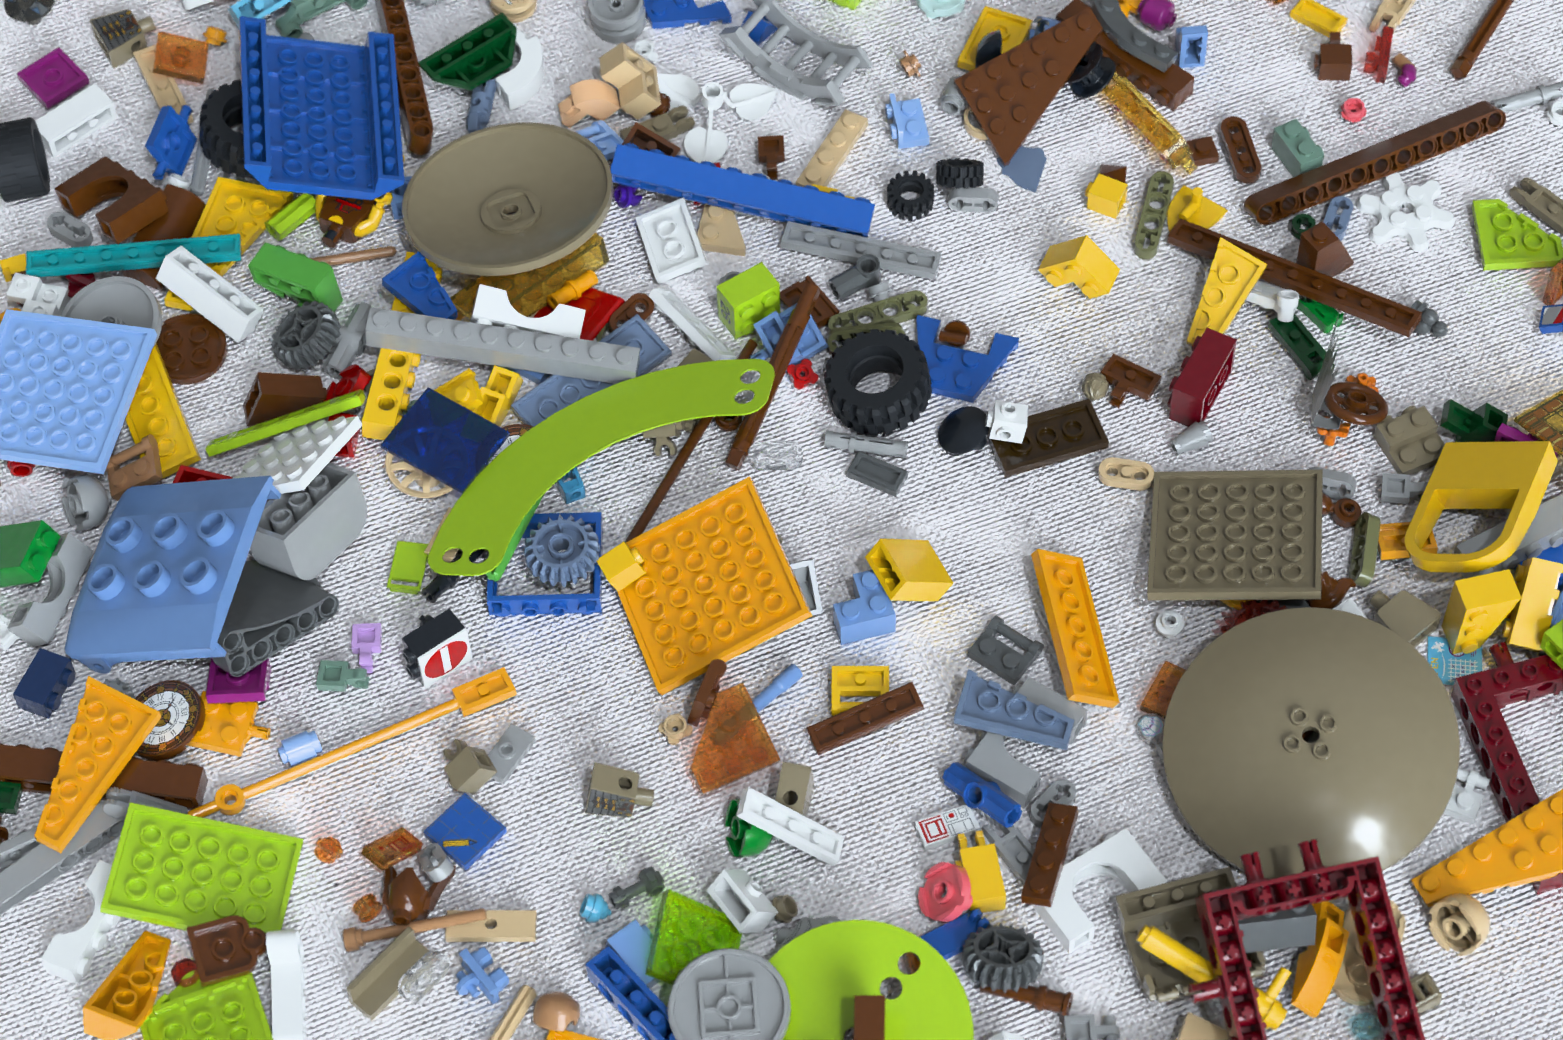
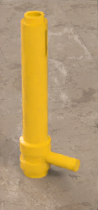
M1144 925L1138 933L1136 940L1140 942V947L1196 982L1214 979L1210 961L1154 926L1148 927ZM1282 966L1266 992L1255 988V992L1258 991L1259 993L1257 1002L1262 1022H1266V1029L1270 1027L1276 1030L1287 1014V1009L1283 1008L1282 1003L1276 1000L1291 974L1290 971Z

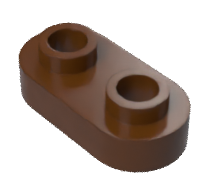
M644 293L632 295L611 315L608 323L610 333L618 328V324H624L636 314L646 322L654 310L653 300ZM640 307L644 312H638L635 308Z

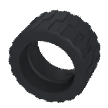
M32 117L0 123L1 198L5 202H12L48 195L50 192L49 169L44 145L35 120Z

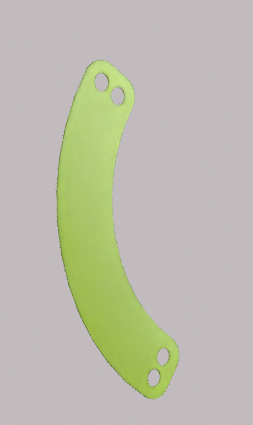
M762 359L717 360L686 364L619 382L588 395L552 414L525 432L499 453L476 476L460 496L442 524L429 552L428 564L430 568L441 575L479 576L491 572L503 560L514 533L534 504L573 468L607 447L650 429L690 419L713 416H742L758 411L768 401L775 378L773 366ZM754 370L760 373V378L754 383L746 384L740 380L741 376L747 371ZM750 390L754 393V398L748 403L741 404L735 401L736 394L741 391ZM458 548L463 551L462 557L455 562L448 563L443 560L444 553L450 549ZM485 549L489 552V557L484 562L472 563L469 560L471 553L475 550Z

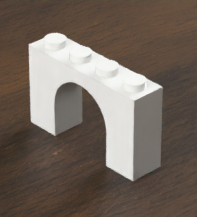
M1126 828L1119 833L1113 832L1109 834L1102 843L1094 848L1092 846L1087 847L1071 862H1064L1051 907L1032 905L1068 954L1090 942L1094 937L1095 926L1077 904L1072 894L1075 886L1080 881L1090 876H1108L1119 881L1129 893L1168 883L1167 879Z

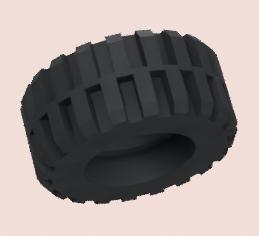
M235 80L230 85L227 83L221 85L218 91L214 90L203 102L200 112L199 141L205 157L210 159V162L215 167H222L223 172L227 174L235 173L237 177L244 178L245 175H252L244 168L243 134L231 129L232 126L242 123L241 80Z
M871 329V332L866 334L862 331L855 334L856 337L853 339L847 338L842 342L841 348L837 347L832 352V358L827 361L825 366L826 372L824 373L826 391L836 418L840 419L847 428L851 429L853 427L855 432L864 434L866 431L869 432V435L878 436V433L885 432V435L893 434V430L899 428L901 431L907 428L910 421L914 423L920 417L919 412L926 410L928 400L932 394V383L924 352L920 350L919 345L914 340L909 341V336L903 333L896 335L895 331L885 329V332H880L879 329ZM888 371L901 376L900 380L892 388L884 392L864 393L855 389L864 377L875 372Z

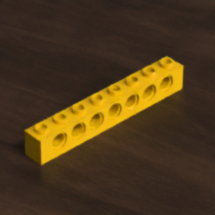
M407 251L404 262L416 253ZM425 257V261L429 267H432L440 284L443 269ZM394 297L391 310L416 314L398 298ZM381 348L362 418V437L393 442L396 439L397 432H402L404 426L402 412L407 410L410 394H407L409 388L413 389L416 374L413 372L414 367H419L421 354Z

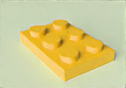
M985 6L957 60V67L968 71L975 69L978 44L984 36L992 31L1000 30L1001 54L1025 42L1032 28L1033 20Z

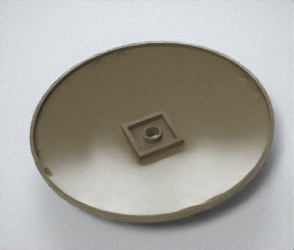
M1304 607L1266 613L1236 625L1217 637L1201 651L1182 675L1170 700L1163 728L1162 747L1167 782L1184 820L1209 849L1239 870L1244 871L1240 859L1241 855L1259 852L1264 878H1268V880L1302 873L1305 868L1298 843L1309 842L1313 839H1317L1323 866L1330 867L1378 856L1382 871L1390 868L1416 849L1432 832L1442 817L1453 793L1460 760L1459 729L1453 704L1441 679L1425 657L1409 642L1385 626L1363 616L1328 608ZM1309 730L1318 733L1319 739L1314 743H1307L1302 738L1303 733Z

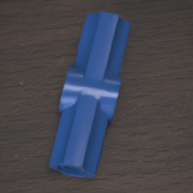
M954 762L949 768L945 769L942 777L944 785L963 797L968 807L980 809L1004 827H1012L1020 819L1023 812L1021 805L1001 792L996 782L985 781L959 762Z

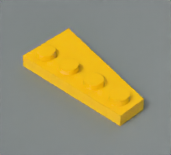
M1220 237L1202 297L1186 341L1188 345L1193 346L1196 337H1202L1206 328L1225 334L1265 271L1266 263Z

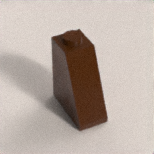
M1323 221L1301 233L1297 264L1330 277H1334L1354 265V261L1340 239Z
M258 372L243 404L247 427L326 400L327 391L322 385L321 376Z

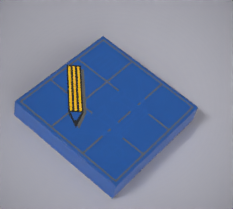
M464 793L423 833L430 842L438 843L447 856L466 871L507 833V829Z

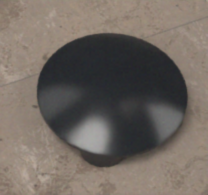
M962 407L951 412L942 421L938 430V441L947 454H964L985 447L987 443L986 436L989 432V427H985V412L977 407Z

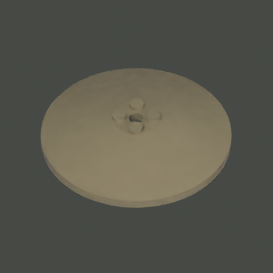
M544 123L502 124L464 135L431 155L418 168L407 185L402 201V216L405 229L412 244L423 256L433 263L448 270L469 275H511L527 272L553 263L584 244L598 230L608 215L613 200L614 185L607 159L597 146L584 136L563 127ZM510 212H515V214L507 215Z

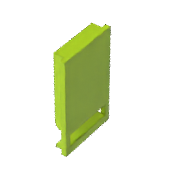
M397 541L387 588H390L391 592L418 594L420 592L428 555L424 551L428 544ZM394 580V581L412 582V583H419V584H418V587H417V586L391 584V581Z

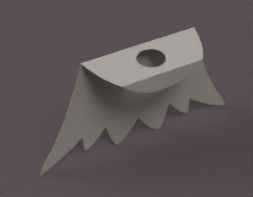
M1338 317L1312 394L1311 426L1335 430L1339 429L1341 419L1329 411L1325 405L1324 398L1338 373V370L1333 373L1336 366L1334 361L1338 352L1337 349L1334 354L1338 340L1337 337L1335 341ZM1318 411H1327L1333 415V418H1325L1319 415Z

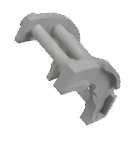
M752 0L758 8L742 27L724 28L719 34L725 44L740 60L744 57L755 66L752 71L765 81L798 99L803 100L805 97L814 99L815 104L840 106L845 98L839 91V87L855 68L871 69L873 67L867 52L860 45H844L820 37L793 19L777 3V0ZM765 16L778 29L760 48L748 34ZM787 36L800 47L788 62L782 65L770 57L769 54ZM811 52L824 59L814 72L808 77L793 71L804 57ZM834 63L843 66L833 79H821Z

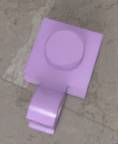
M381 623L352 624L353 654H359V665H361V668L367 669V673H373V653H381Z

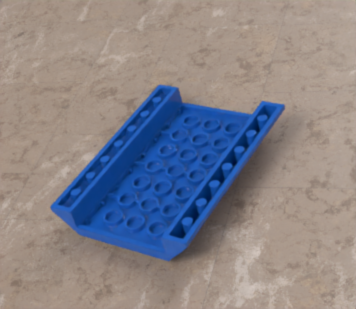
M240 16L239 39L244 168L266 189L374 200L404 185L394 34L368 31L365 46L266 35V19Z

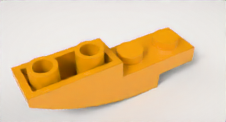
M1329 901L1314 904V910L1317 914L1315 945H1309L1307 950L1298 956L1291 999L1292 1005L1312 1018L1318 1016L1333 988L1344 958L1349 937V931L1343 928L1345 912Z

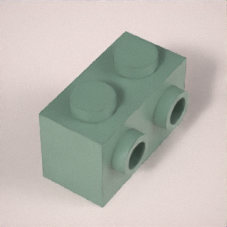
M1297 119L1274 128L1271 148L1292 177L1322 166L1324 159L1322 148L1315 144L1310 137L1308 129L1305 126L1302 127Z

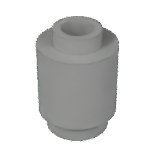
M954 76L949 79L941 97V108L950 115H958L966 107L964 99L954 84V80L960 76Z

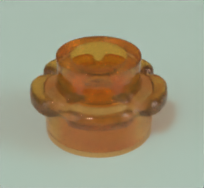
M325 837L323 839L319 838L316 841L317 847L314 853L319 860L332 864L336 859H340L343 850L337 839Z

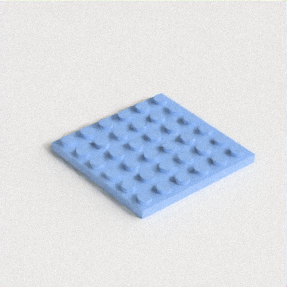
M6 309L0 324V459L104 474L157 338L155 329Z

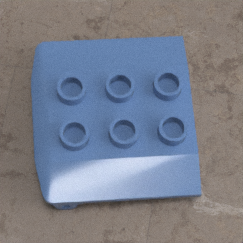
M271 476L133 486L127 489L122 494L103 529L71 615L64 648L65 653L71 659L78 660L91 670L105 674L111 671L113 665L121 662L225 657L226 651L217 642L266 501L280 499L281 493L273 486L274 479Z

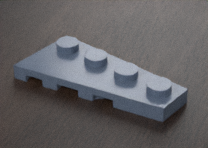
M968 669L954 715V724L1063 750L1068 749L1075 721L1042 704L1038 706L1028 701L1027 697L1017 692L1013 694L1001 688V684L991 679L986 681L978 677V673Z

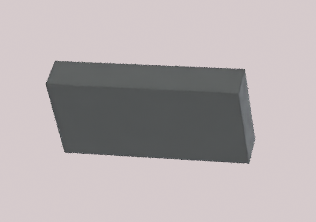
M858 451L846 472L848 478L894 497H897L908 478L907 470Z

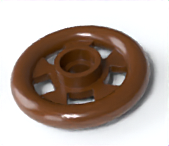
M1355 382L1335 383L1330 386L1324 398L1325 405L1332 414L1352 424L1375 425L1382 422L1388 415V404L1383 396L1363 384ZM1342 393V394H1344L1345 396L1342 398V397L1338 396L1337 394ZM1370 405L1376 406L1377 410L1370 409Z

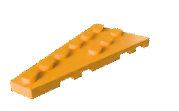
M90 676L87 678L86 690L83 698L80 699L75 723L70 728L59 761L60 767L57 776L53 779L51 785L52 791L48 803L44 806L34 835L38 842L59 853H62L161 719L159 711Z
M1563 789L1413 878L1411 881L1427 907H1433L1442 898L1449 895H1472L1480 892L1486 894L1494 892V889L1505 886L1514 887L1555 877L1558 873H1562Z

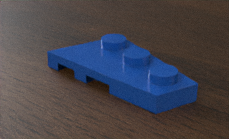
M419 251L382 278V286L416 314L452 320L458 317V310L444 287H441L432 267H429L425 261V256Z

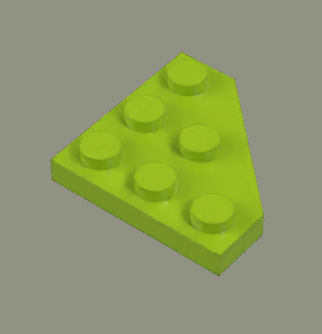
M1500 199L1473 200L1471 208L1484 271L1559 267V264L1562 263L1563 246L1560 237L1553 233L1547 234L1538 228V223L1522 213L1516 214L1507 208V203Z

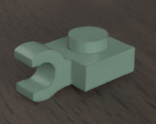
M321 660L316 686L319 691L346 692L347 684L355 688L367 689L370 678L366 677L367 669H350L349 661Z

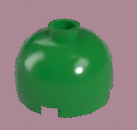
M740 799L732 800L727 808L725 827H731L732 837L726 836L729 852L733 857L757 856L768 848L773 835L737 817Z

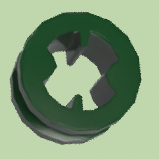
M1298 214L1295 216L1291 226L1293 237L1300 240L1301 233L1316 225L1315 219L1308 214ZM1301 225H1306V229H1300Z

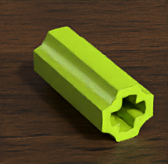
M300 193L265 222L266 230L277 241H281L316 212V200L310 194Z

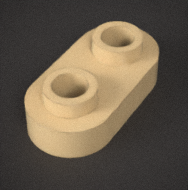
M1110 457L1100 463L1098 476L1100 481L1107 486L1143 491L1152 486L1154 470L1146 462Z

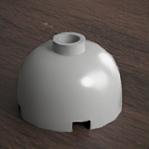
M78 475L63 480L61 489H66L67 496L62 497V505L70 526L76 524L77 528L75 531L79 532L100 525L108 514L109 505L112 504L110 491L105 489L103 484L96 478L88 475Z

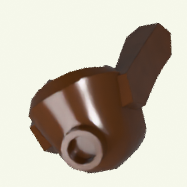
M383 857L382 866L387 868H383L384 888L382 905L386 906V912L390 920L398 925H408L413 921L427 919L430 911L434 910L445 887L454 877L456 866L454 865L453 872L446 879L437 883L433 882L427 892L413 868L406 867L397 876L396 870L391 865L392 857Z

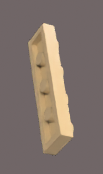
M155 44L133 52L134 59L159 110H161L162 106L171 105L176 113L179 114L181 107L187 104L158 45ZM192 114L189 116L188 124L194 122Z
M845 109L797 179L796 186L804 187L805 185L812 186V184L827 187L867 128L868 118Z

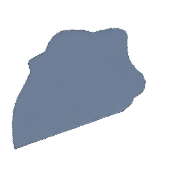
M1022 146L1015 153L1009 165L1004 167L999 157L997 158V163L1002 167V174L1007 175L1019 187L1036 192L1047 158L1041 148Z

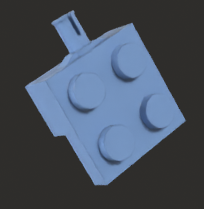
M797 303L781 313L775 311L753 324L762 340L764 348L750 355L751 359L765 360L772 357ZM811 314L789 365H797L803 359H810L829 347Z

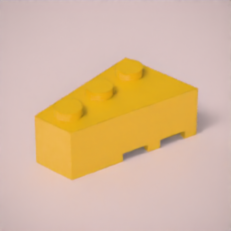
M1534 557L1524 560L1522 565L1518 564L1514 581L1518 582L1517 588L1521 599L1512 609L1510 621H1505L1502 631V637L1506 638L1505 643L1508 646L1534 652L1543 651L1540 645L1544 632L1550 629L1553 616H1551L1554 599L1558 600L1560 593L1557 586L1560 573H1563V564Z
M1510 569L1454 581L1441 625L1452 654L1461 652L1468 654L1481 648L1519 602L1521 595Z

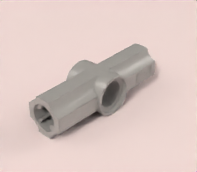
M365 302L356 304L345 325H341L339 329L341 335L336 338L338 344L332 347V353H329L322 366L323 371L329 374L330 377L338 380L343 378L339 374L345 368L352 365L356 355L361 356L367 345L365 329L370 307H372L370 304Z

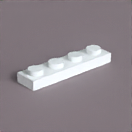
M655 287L652 289L648 296L656 303L655 307L662 313L667 314L672 319V324L679 330L684 331L689 336L688 340L696 347H699L706 356L714 361L735 359L736 355L671 289Z
M750 787L742 791L737 817L831 866L839 862L844 840L842 835Z

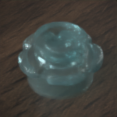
M1370 1013L1359 1014L1351 1025L1353 1034L1357 1035L1360 1040H1372L1381 1031L1378 1017Z

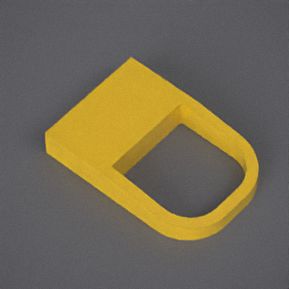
M1550 441L1446 442L1405 534V546L1413 564L1428 572L1470 573L1494 567L1508 559L1519 547L1535 518L1558 460ZM1444 509H1511L1501 535L1494 543L1480 551L1468 554H1433L1422 550L1424 543Z

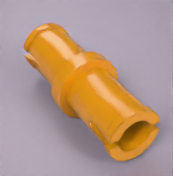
M586 270L577 278L565 281L563 287L547 296V301L555 310L559 304L564 305L571 300L579 299L584 291L598 284V278L592 270Z

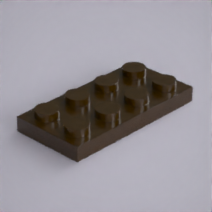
M1090 399L1028 416L1027 428L1022 444L989 439V432L987 434L989 443L1005 478L1109 447V440Z

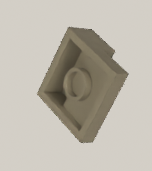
M1409 406L1400 416L1395 418L1388 415L1382 422L1376 425L1374 439L1398 474L1413 475L1436 465L1445 445L1437 433V423L1425 406L1420 408Z

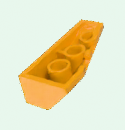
M146 930L142 933L83 1006L84 1033L102 1040H118L136 1032L153 1010L171 947L170 939Z

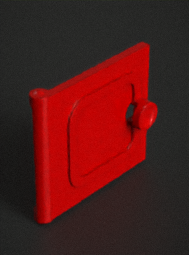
M565 278V280L560 284V286H559L556 290H558V289H560L561 287H563V286H564V282L567 281V280H569V279H566V278ZM589 288L582 293L579 299L571 300L564 305L586 310L580 339L593 341L608 323L611 315L625 301L621 297ZM547 296L545 297V304L533 318H541L554 311L547 301Z

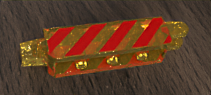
M1115 72L1112 78L1115 84L1111 88L1106 86L1102 90L1110 105L1172 170L1180 165L1189 175L1193 173L1197 166L1189 157L1193 152L1186 140L1126 77L1121 78Z

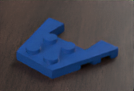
M644 0L646 18L652 29L685 27V23L699 22L700 26L710 25L711 21H722V24L732 22V15L723 0L700 8L697 7L694 0Z
M917 315L916 318L917 343L926 357L932 383V394L973 403L992 380L994 373L999 367L1002 368L1007 361V357L1012 351L1015 352L1019 345V338L995 333L988 355L938 344L935 342L941 327V320Z

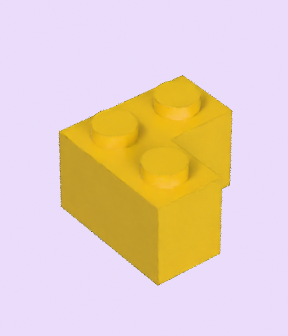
M1085 235L1049 246L1038 271L1054 287L1074 282L1091 299L1109 294L1120 269Z

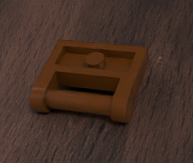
M714 659L711 661L695 697L687 721L688 724L698 727L701 718L707 720L713 701L719 692V680L726 672L727 666L723 660Z

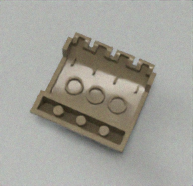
M1230 867L1115 897L1123 940L1141 990L1150 1001L1157 1000L1159 1003L1180 998V993L1188 996L1200 993L1201 991L1188 993V984L1198 982L1140 947V942L1136 940L1138 933L1144 925L1148 927L1154 926L1210 961L1195 898L1202 894L1211 893L1214 890L1237 887ZM1263 952L1246 953L1247 961H1251L1252 965L1249 968L1252 979L1264 976L1266 960Z

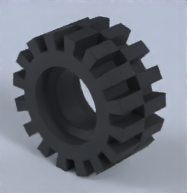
M950 158L947 160L942 159L936 163V184L941 187H955L957 189L963 187L965 189L983 185L984 163L982 161L969 160L967 158Z
M904 171V176L898 173L895 175V179L892 177L890 184L887 185L889 211L892 210V214L895 217L899 214V219L904 220L905 216H908V221H913V216H916L917 220L922 219V214L926 217L929 214V210L932 211L934 204V185L931 184L929 177L925 179L926 175L923 173L917 176V171H913L912 175H909L908 171ZM905 192H916L920 197L908 200L900 195Z

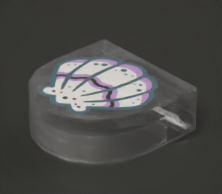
M1147 713L1139 717L1136 722L1138 738L1152 748H1155L1163 738L1165 719L1154 713Z

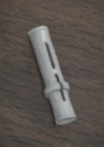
M1563 80L1547 86L1541 84L1533 90L1491 100L1490 103L1495 106H1501L1499 109L1504 113L1536 104L1545 105L1550 100L1563 97V90H1558L1563 88Z
M826 430L824 448L847 450L848 453L852 454L860 451L906 459L908 441L857 435V432L847 434Z

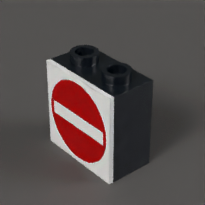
M450 608L402 638L404 650L401 652L407 662L405 669L413 680L417 678L424 688L429 687L472 659L467 629Z

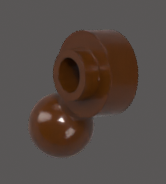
M1323 493L1322 515L1331 513L1333 521L1340 527L1351 528L1355 526L1362 513L1359 504L1348 498H1343L1333 503L1331 498Z

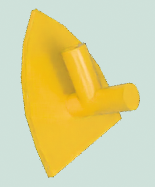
M1183 185L1170 202L1167 213V227L1170 233L1181 218L1210 229L1221 220L1228 210L1204 197L1201 188L1195 187L1192 190Z

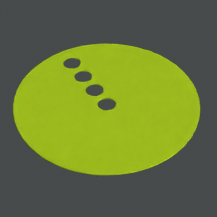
M846 920L825 924L794 938L768 961L784 979L790 997V1022L782 1040H844L846 1031L854 1027V997L856 995H882L880 985L888 977H895L900 980L902 992L895 999L885 998V1040H974L971 1009L958 976L936 949L920 937L900 927L871 920ZM907 952L915 953L920 959L919 969L910 975L902 973L898 967L899 958Z

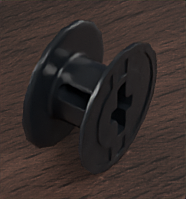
M1093 42L1087 54L1083 56L1075 71L1066 82L1072 83L1073 94L1078 98H1088L1096 95L1110 83L1115 74V62L1109 57H1102V48L1096 42Z

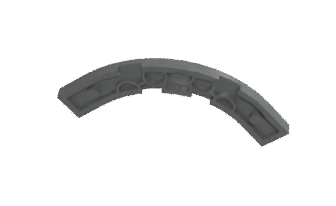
M1090 0L1091 9L1101 24L1105 33L1110 32L1117 38V44L1128 53L1163 72L1177 60L1179 52L1171 49L1166 44H1161L1136 28L1124 15L1118 0Z

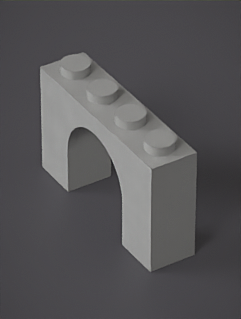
M1030 677L1026 679L1023 685L1018 684L1015 687L1013 694H1016V692L1027 697L1028 701L1038 706L1042 704L1075 720L1069 744L1071 745L1086 725L1087 709ZM983 731L980 743L976 748L971 747L964 758L966 768L985 781L996 782L1001 792L1025 809L1040 789L1041 774L1016 760L1007 752L1004 741L1008 736Z

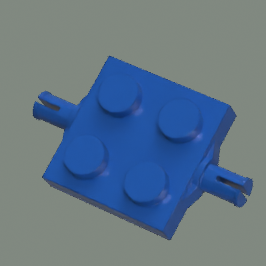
M171 105L162 106L145 144L147 150L157 161V166L152 174L157 180H162L165 172L169 176L171 173L182 176L198 140L188 124V119L192 112L190 106L183 105L179 114L176 113Z

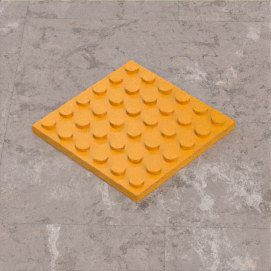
M750 476L626 542L631 549L636 547L645 560L641 565L646 574L619 591L618 595L657 691L661 695L706 673L711 661L714 659H721L727 662L812 617V613L758 490Z

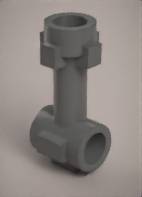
M647 867L638 875L641 881L625 889L620 888V886L613 888V892L609 893L608 896L614 908L617 910L621 907L623 909L629 907L628 900L645 891L650 896L660 894L665 889L664 879L660 872L655 871L653 867Z

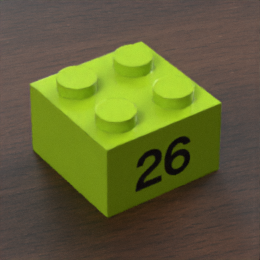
M762 262L716 286L718 318L735 339L751 334L755 330L753 324L775 311L781 313L779 282Z

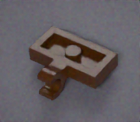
M1116 354L1111 356L1100 372L1106 377L1108 383L1115 386L1110 396H1113L1109 404L1116 408L1122 406L1128 392L1148 401L1161 383L1160 375Z

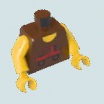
M388 192L383 199L380 196L374 200L316 194L315 211L316 219L320 223L321 231L324 233L321 239L322 242L330 248H334L339 240L354 244L361 237L376 231L385 211L384 205L392 202V194Z

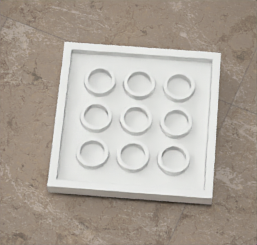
M341 416L333 421L326 422L321 420L312 425L305 424L273 435V439L268 444L262 446L258 450V455L253 460L247 462L243 466V471L234 478L271 476L274 479L273 486L281 494L304 490L363 424L358 416L349 418Z

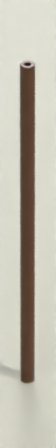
M749 339L737 359H750V355L753 354L758 346L757 342ZM714 416L700 418L631 530L625 543L643 534Z

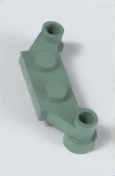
M291 0L290 8L284 16L276 20L275 26L281 32V37L298 38L303 33L300 25L342 2H347L352 9L359 10L367 4L368 0Z

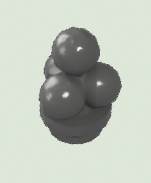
M1416 300L1410 307L1422 312L1421 321L1415 328L1416 333L1426 335L1432 331V334L1436 337L1445 336L1448 332V327L1445 322L1438 321L1439 314L1433 309H1428V303Z

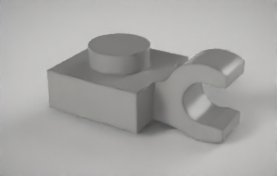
M1383 473L1381 502L1409 504L1410 497L1420 502L1428 482H1410L1411 475Z

